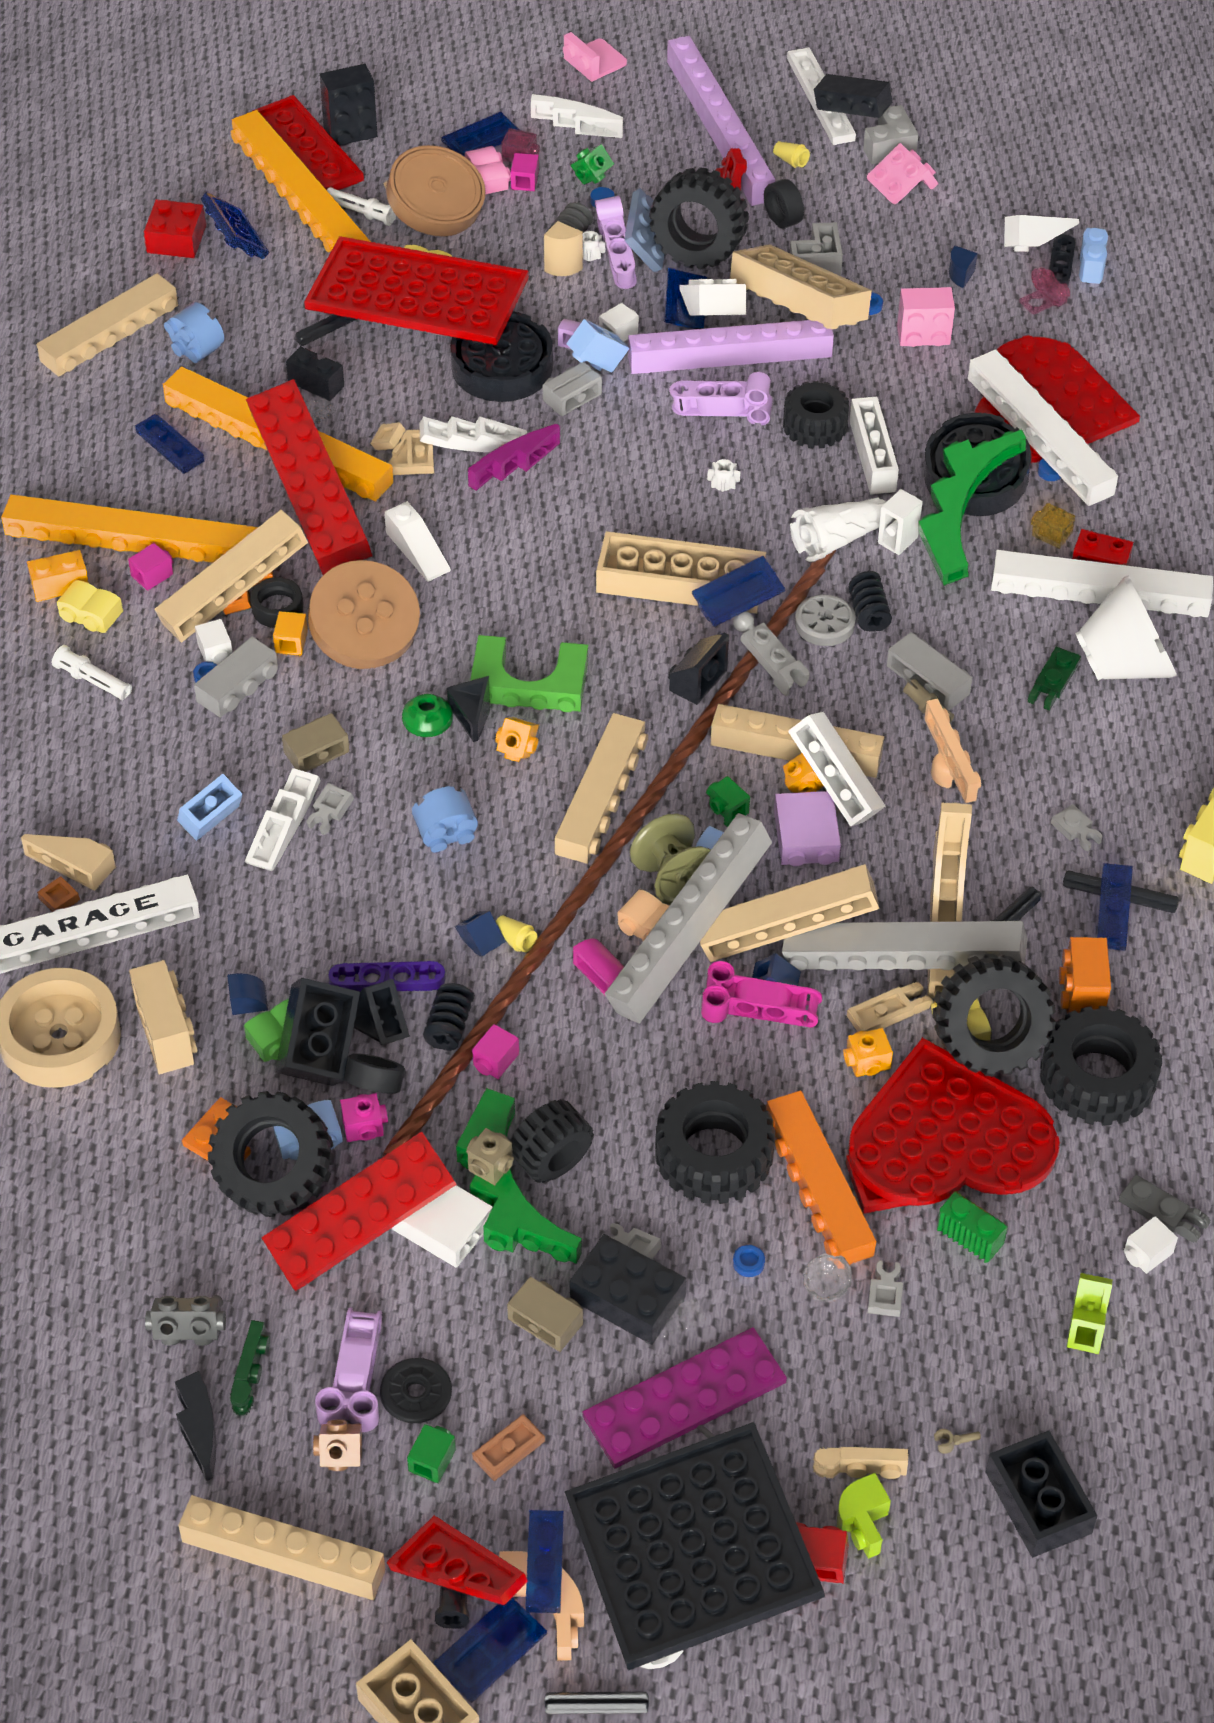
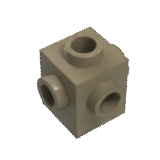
M487 1128L484 1129L479 1137L475 1136L472 1138L466 1150L468 1153L469 1171L493 1185H496L500 1178L509 1171L514 1161V1157H512V1142L505 1135L494 1133Z

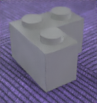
M902 105L888 107L878 119L877 126L865 128L863 150L871 165L880 163L899 143L908 151L913 149L917 152L918 132Z
M837 222L812 223L811 240L790 241V254L841 276L843 254Z

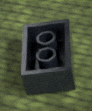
M366 64L319 73L323 126L333 140L341 146L378 137L374 79Z
M300 978L291 985L275 1073L331 1086L344 1081L360 992L306 978Z
M606 1234L602 1235L569 1281L570 1298L574 1299L580 1306L653 1345L686 1297V1277Z
M1050 1430L989 1454L985 1473L1032 1558L1093 1533L1098 1515Z

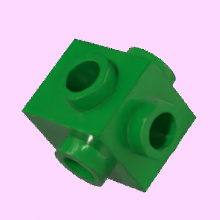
M600 144L590 150L587 147L577 153L576 157L578 159L570 166L577 178L585 185L591 181L596 184L606 177L604 172L611 168L614 162L603 145Z

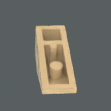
M24 834L21 837L26 856L94 891L116 868L113 850L106 844H99L89 838Z

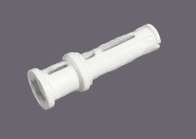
M332 187L327 189L328 193L341 207L362 213L369 220H380L385 225L390 226L396 219V214L390 205L380 203L376 198L367 200ZM343 199L353 201L356 204L345 202Z
M66 645L60 646L53 656L52 666L70 672L71 676L75 679L83 678L122 701L131 693L132 686L129 683H125L94 666L87 656H79L73 653Z

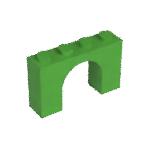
M478 635L470 681L489 676L490 704H500L507 707H532L537 710L545 708L557 709L563 712H581L588 666L587 644L561 642L555 670L544 679L522 681L513 678L504 669L506 637Z

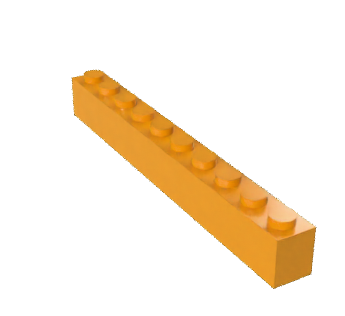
M258 110L232 119L233 130H231V137L234 143H239L245 156H250L253 159L257 170L264 172L268 183H273L279 196L287 199L291 210L298 212L302 223L309 225L314 237L321 239L327 252L332 251L339 236L371 242Z
M182 366L163 383L165 402L169 406L177 407L194 418L198 417L215 428L219 427L234 437H240L255 447L267 450L246 402L248 397ZM318 431L344 488L356 492L362 498H368L376 502L394 483L391 464Z
M10 494L1 516L5 535H11L16 538L27 537L40 541L50 540L68 545L79 544L92 548L102 547L116 551L140 552L155 543L162 550L168 551L172 558L191 559L196 562H215L258 528Z

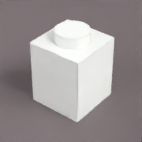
M623 303L618 304L599 316V326L617 334L623 342L628 340V335L638 334L639 315Z
M222 619L195 626L197 644L205 662L219 664L232 653L231 640Z
M1155 1216L1128 1236L1124 1253L1131 1265L1140 1267L1147 1274L1174 1253L1178 1237Z

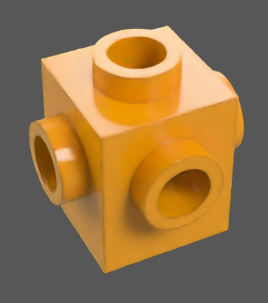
M515 717L505 718L503 727H500L496 734L495 742L498 743L496 751L505 753L504 758L520 762L521 758H529L531 754L535 753L538 746L536 734L539 725Z
M803 753L783 766L785 784L791 792H817L824 787Z
M883 1028L858 1031L848 1036L847 1048L843 1049V1056L847 1067H852L855 1077L872 1076L881 1071L891 1069L893 1051Z

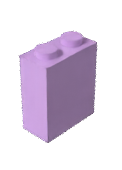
M828 791L775 794L774 814L781 865L801 866L809 863L828 865L832 862H839L841 843L834 801Z

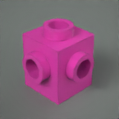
M377 1093L369 1095L360 1094L353 1098L340 1100L347 1142L368 1141L384 1136L383 1123H388L385 1104L379 1105Z

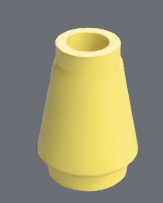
M778 141L773 149L774 155H777L794 168L804 167L810 157L809 150L802 144Z
M504 915L497 918L495 922L503 937L515 951L528 952L532 949L538 937L533 926Z

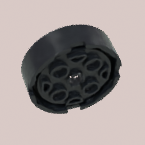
M513 311L497 345L456 337L451 339V369L453 377L464 391L474 397L494 402L520 400L538 392L543 388L546 380L551 377L553 371V343L551 335L543 324L538 325L531 321V316ZM501 347L506 348V350H503V353H500V350L497 349Z
M988 413L962 414L942 423V427L934 434H931L925 448L924 480L929 493L931 494V485L938 479L951 477L944 464L943 449L947 448L950 444L969 440L972 448H974L983 441H992L1000 438L1006 432H1016L1020 429L1004 422V418ZM1027 439L1026 451L1007 459L991 471L980 483L968 502L965 515H994L1007 510L1023 496L1029 482L1031 450Z

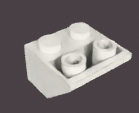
M737 279L689 280V285H680V292L689 315H746V284H737Z

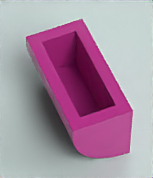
M587 939L573 947V964L605 995V992L625 966L598 939Z

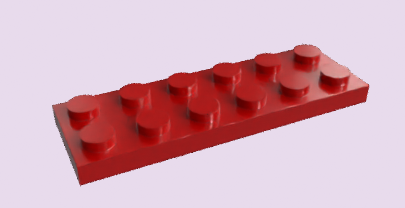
M294 95L255 109L258 110L326 190L329 187L342 190L364 181L363 172Z
M421 1131L261 1238L288 1282L296 1291L457 1184Z

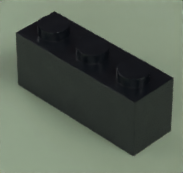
M826 74L813 89L817 110L880 118L893 103L890 84L886 81Z

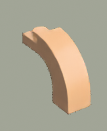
M500 1551L499 1557L524 1572L528 1580L513 1597L534 1598L550 1609L555 1618L557 1628V1661L571 1660V1648H578V1627H584V1607L576 1584L563 1568L548 1558L530 1552Z

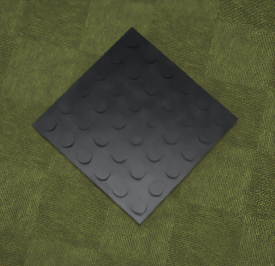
M754 1422L565 1491L628 1671L825 1597L824 1589Z

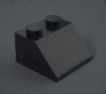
M724 632L703 638L693 648L690 647L682 661L678 665L675 664L668 674V679L670 680L669 691L698 705L727 672L729 634Z

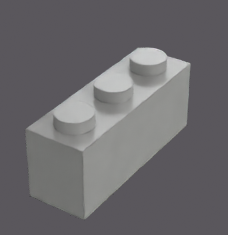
M912 632L888 649L887 667L912 686L911 680L916 679L930 694H936L939 702L946 709H952L970 695L973 677Z
M250 637L194 684L196 702L220 718L228 711H233L242 699L247 695L254 694L261 683L266 679L274 677L278 670L276 652L254 637Z

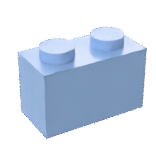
M586 319L581 322L566 343L574 351L572 355L578 361H588L595 369L601 371L603 368L611 373L630 349L617 334Z
M222 774L179 809L177 821L197 841L240 806L242 793Z

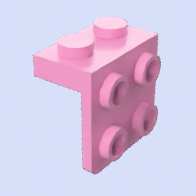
M572 32L564 35V59L591 82L627 65V59L601 38L585 44Z
M901 143L867 175L868 181L893 204H897L920 181L924 182L930 189L935 188L939 184L933 176L936 173L928 163L923 165L920 162L922 160L913 149L908 151Z

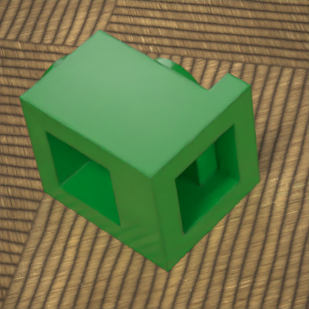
M726 776L719 782L712 783L707 788L706 794L710 797L709 805L715 814H721L724 817V825L726 827L730 825L738 813L745 816L749 814L750 796L730 777Z

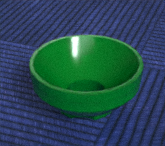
M418 695L410 699L403 708V725L410 733L416 736L433 737L440 735L451 726L453 721L450 704L438 695ZM425 702L432 703L435 706L429 711L419 708Z

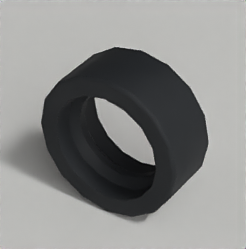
M781 179L765 187L763 195L766 211L769 218L779 228L785 229L803 220V200L798 188L792 181Z
M273 577L258 583L251 592V607L254 618L264 626L275 628L279 611L303 614V596L299 585L293 580L284 577ZM275 595H284L293 600L290 605L281 609H269L261 605L263 600Z
M356 1053L348 1056L344 1080L351 1085L369 1091L396 1094L401 1090L405 1068L401 1064L386 1058Z

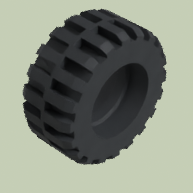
M699 167L696 172L694 168H689L683 173L675 174L655 197L652 203L653 207L650 209L649 217L653 220L649 224L651 231L655 232L653 238L656 244H661V251L665 255L670 254L673 257L671 260L676 263L681 261L688 268L697 265L698 269H706L708 265L710 267L719 265L721 261L729 258L741 242L748 228L746 223L749 221V213L744 211L747 208V203L744 198H740L742 192L738 187L734 188L731 185V179L720 177L721 173L715 170L710 173L707 168ZM696 202L708 208L717 221L718 233L705 235L692 230L682 217L681 203Z
M985 954L984 959H979L977 956L968 958L969 964L963 967L959 963L953 968L956 973L951 978L948 976L944 977L941 982L944 986L942 992L936 991L934 1000L937 1003V1007L933 1008L936 1033L952 1057L972 1072L977 1073L981 1071L985 1076H994L995 1072H1000L1002 1076L1011 1075L1012 1068L1015 1067L1022 1071L1028 1067L1026 1061L1030 1058L1036 1061L1042 1055L1038 1051L1042 1045L1048 1047L1051 1041L1048 1032L1049 1030H1055L1056 1021L1052 1018V1014L1056 1010L1055 1003L1050 999L1051 993L1037 974L1021 961H1015L1010 956L1002 955L997 957L995 954ZM1007 989L1013 992L1020 1002V1015L1014 1028L1005 1036L995 1040H980L973 1036L967 1026L968 1012L973 1002L981 994L989 990Z
M1092 1006L1081 1008L1080 1013H1077L1076 1010L1065 1015V1019L1062 1018L1056 1022L1055 1030L1048 1033L1051 1041L1048 1047H1044L1040 1066L1041 1083L1045 1086L1044 1092L1049 1099L1055 1098L1054 1105L1060 1111L1065 1109L1068 1111L1067 1116L1075 1120L1077 1117L1085 1119L1084 1123L1093 1125L1095 1121L1101 1122L1102 1126L1112 1125V1122L1116 1120L1118 1124L1127 1122L1130 1115L1133 1118L1137 1117L1143 1112L1145 1107L1149 1106L1160 1076L1162 1055L1160 1054L1158 1040L1156 1038L1152 1039L1153 1032L1146 1025L1144 1027L1140 1025L1141 1020L1133 1015L1132 1017L1125 1015L1126 1012L1120 1009L1112 1011L1108 1010L1107 1006H1099L1098 1009H1092ZM1089 1053L1104 1054L1120 1062L1127 1072L1113 1078L1097 1077L1084 1071L1076 1063L1075 1059Z
M710 1081V1085H703L701 1082L693 1084L690 1090L684 1088L678 1091L676 1099L671 1097L664 1104V1109L660 1111L657 1118L655 1136L656 1164L660 1166L659 1172L663 1179H669V1186L675 1191L683 1190L684 1197L693 1200L695 1196L701 1198V1203L710 1204V1200H718L719 1204L729 1203V1198L732 1197L737 1201L746 1197L747 1190L750 1193L760 1187V1181H765L769 1175L774 1155L775 1128L773 1127L771 1113L765 1111L766 1105L759 1098L754 1100L753 1093L744 1088L741 1091L737 1089L738 1085L728 1083L727 1086L719 1085L720 1081ZM721 1129L735 1135L743 1145L730 1154L711 1156L695 1150L687 1142V1139L701 1130Z
M268 1091L258 1092V1097L256 1098L247 1095L241 1098L242 1104L238 1107L233 1104L226 1109L229 1115L224 1120L219 1117L214 1125L218 1128L216 1135H210L208 1143L212 1146V1152H208V1162L213 1167L210 1172L213 1179L219 1184V1189L238 1206L256 1215L261 1213L265 1217H275L277 1213L286 1216L293 1214V1209L296 1207L303 1209L310 1205L307 1200L313 1195L317 1198L323 1191L320 1188L323 1181L328 1182L331 1173L328 1171L329 1165H334V1155L331 1153V1148L333 1147L332 1137L328 1134V1128L323 1120L302 1100L295 1096L293 1098L289 1097L286 1093L278 1091L275 1095H271ZM273 1126L285 1127L296 1136L299 1143V1154L294 1167L283 1178L273 1182L263 1183L253 1179L244 1166V1154L248 1143L263 1129Z

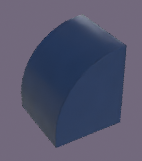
M954 246L951 251L949 277L953 283L961 288L966 286L975 272L976 252Z
M490 911L477 912L455 926L462 940L479 956H484L506 942Z
M775 953L755 963L752 978L798 986L801 971Z
M243 973L227 975L232 1015L268 1011L266 987L260 978Z

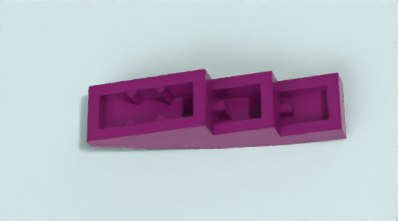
M553 424L532 431L490 452L468 468V486L477 491L492 477L502 481L518 467L527 472L560 444V426Z

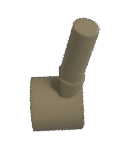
M940 1429L934 1434L935 1441L941 1439L949 1440L946 1444L938 1445V1451L946 1454L954 1449V1445L980 1440L981 1435L979 1431L953 1435L947 1429Z

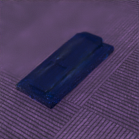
M498 112L441 137V141L450 150L465 157V152L489 146H499L521 136L522 131L502 112Z
M668 268L665 323L692 329H704L705 315H689L680 292V285H689V280L707 279L706 276Z
M761 556L693 590L692 595L706 619L711 622L713 627H716L785 592V587L765 557Z
M512 1597L505 1605L497 1604L439 1656L433 1664L451 1685L472 1703L546 1636L547 1630Z

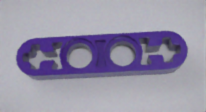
M435 961L342 963L333 966L328 974L329 984L359 992L364 987L389 979H394L397 991H432L445 984L446 980L443 965ZM403 972L410 975V978L403 982L394 979L398 973ZM415 972H419V980H416ZM434 972L435 979H429V973ZM371 973L380 976L378 981L372 983L365 981L364 978ZM355 974H358L359 982H355ZM340 975L346 976L345 981H339Z

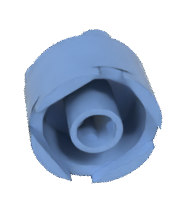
M192 303L164 323V328L169 333L173 342L171 348L174 353L179 357L185 355L193 363L204 359L224 342V333L220 323L216 318L212 320L207 315L210 310L200 303Z
M450 786L438 788L423 796L424 802L419 806L417 802L412 808L413 818L424 844L430 847L431 852L443 851L447 848V844L458 841L459 844H466L474 839L473 833L478 826V821L463 789L459 792Z

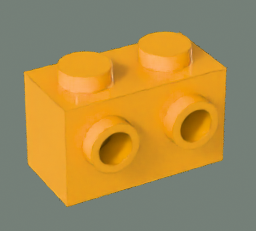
M80 550L27 561L36 602L62 596L75 580L89 583Z

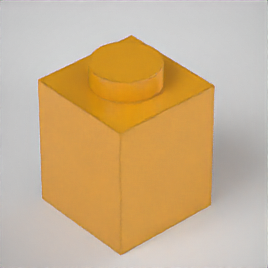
M279 611L273 633L276 653L302 656L308 633L306 614Z

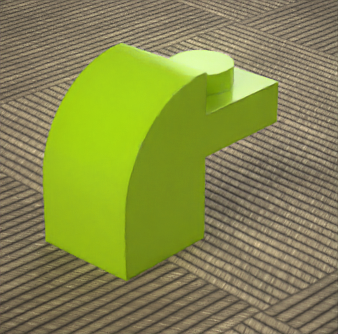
M1080 1273L1069 1326L1067 1348L1099 1354L1113 1279Z
M876 1473L856 1480L846 1487L840 1497L837 1513V1527L842 1531H851V1538L855 1547L858 1550L863 1549L868 1559L880 1554L883 1541L873 1521L887 1516L891 1503Z

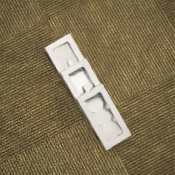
M532 94L531 118L553 120V126L575 128V134L623 137V117L577 101Z
M424 416L419 423L420 442L471 452H492L502 445L527 434V430L480 416L476 423L452 416L448 423Z
M292 768L284 789H279L271 810H266L245 859L247 864L269 871L274 870L311 804L321 781L319 776Z

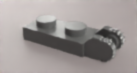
M1135 1174L1119 1196L1118 1201L1149 1220L1156 1216L1170 1231L1179 1234L1193 1243L1199 1240L1201 1233L1190 1223L1182 1220L1185 1218L1203 1229H1206L1211 1223L1210 1217L1201 1212V1210L1190 1208L1188 1204Z

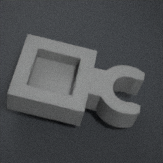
M327 783L313 804L317 812L308 817V827L312 829L315 824L322 823L319 830L321 834H327L331 828L330 821L332 818L340 821L354 800L352 793Z
M1074 804L1052 817L1051 824L1069 841L1078 838L1081 848L1085 851L1091 849V843L1088 839H1093L1097 844L1102 842V834L1095 829H1090L1093 822Z
M612 1223L610 1225L611 1234L614 1235L611 1238L650 1259L661 1249L660 1238L636 1228L627 1233L624 1232L623 1227L619 1224Z
M879 1260L875 1271L877 1279H871L868 1313L900 1317L903 1283L896 1282L900 1276V1263L895 1262L894 1271L885 1272L882 1269L883 1261Z

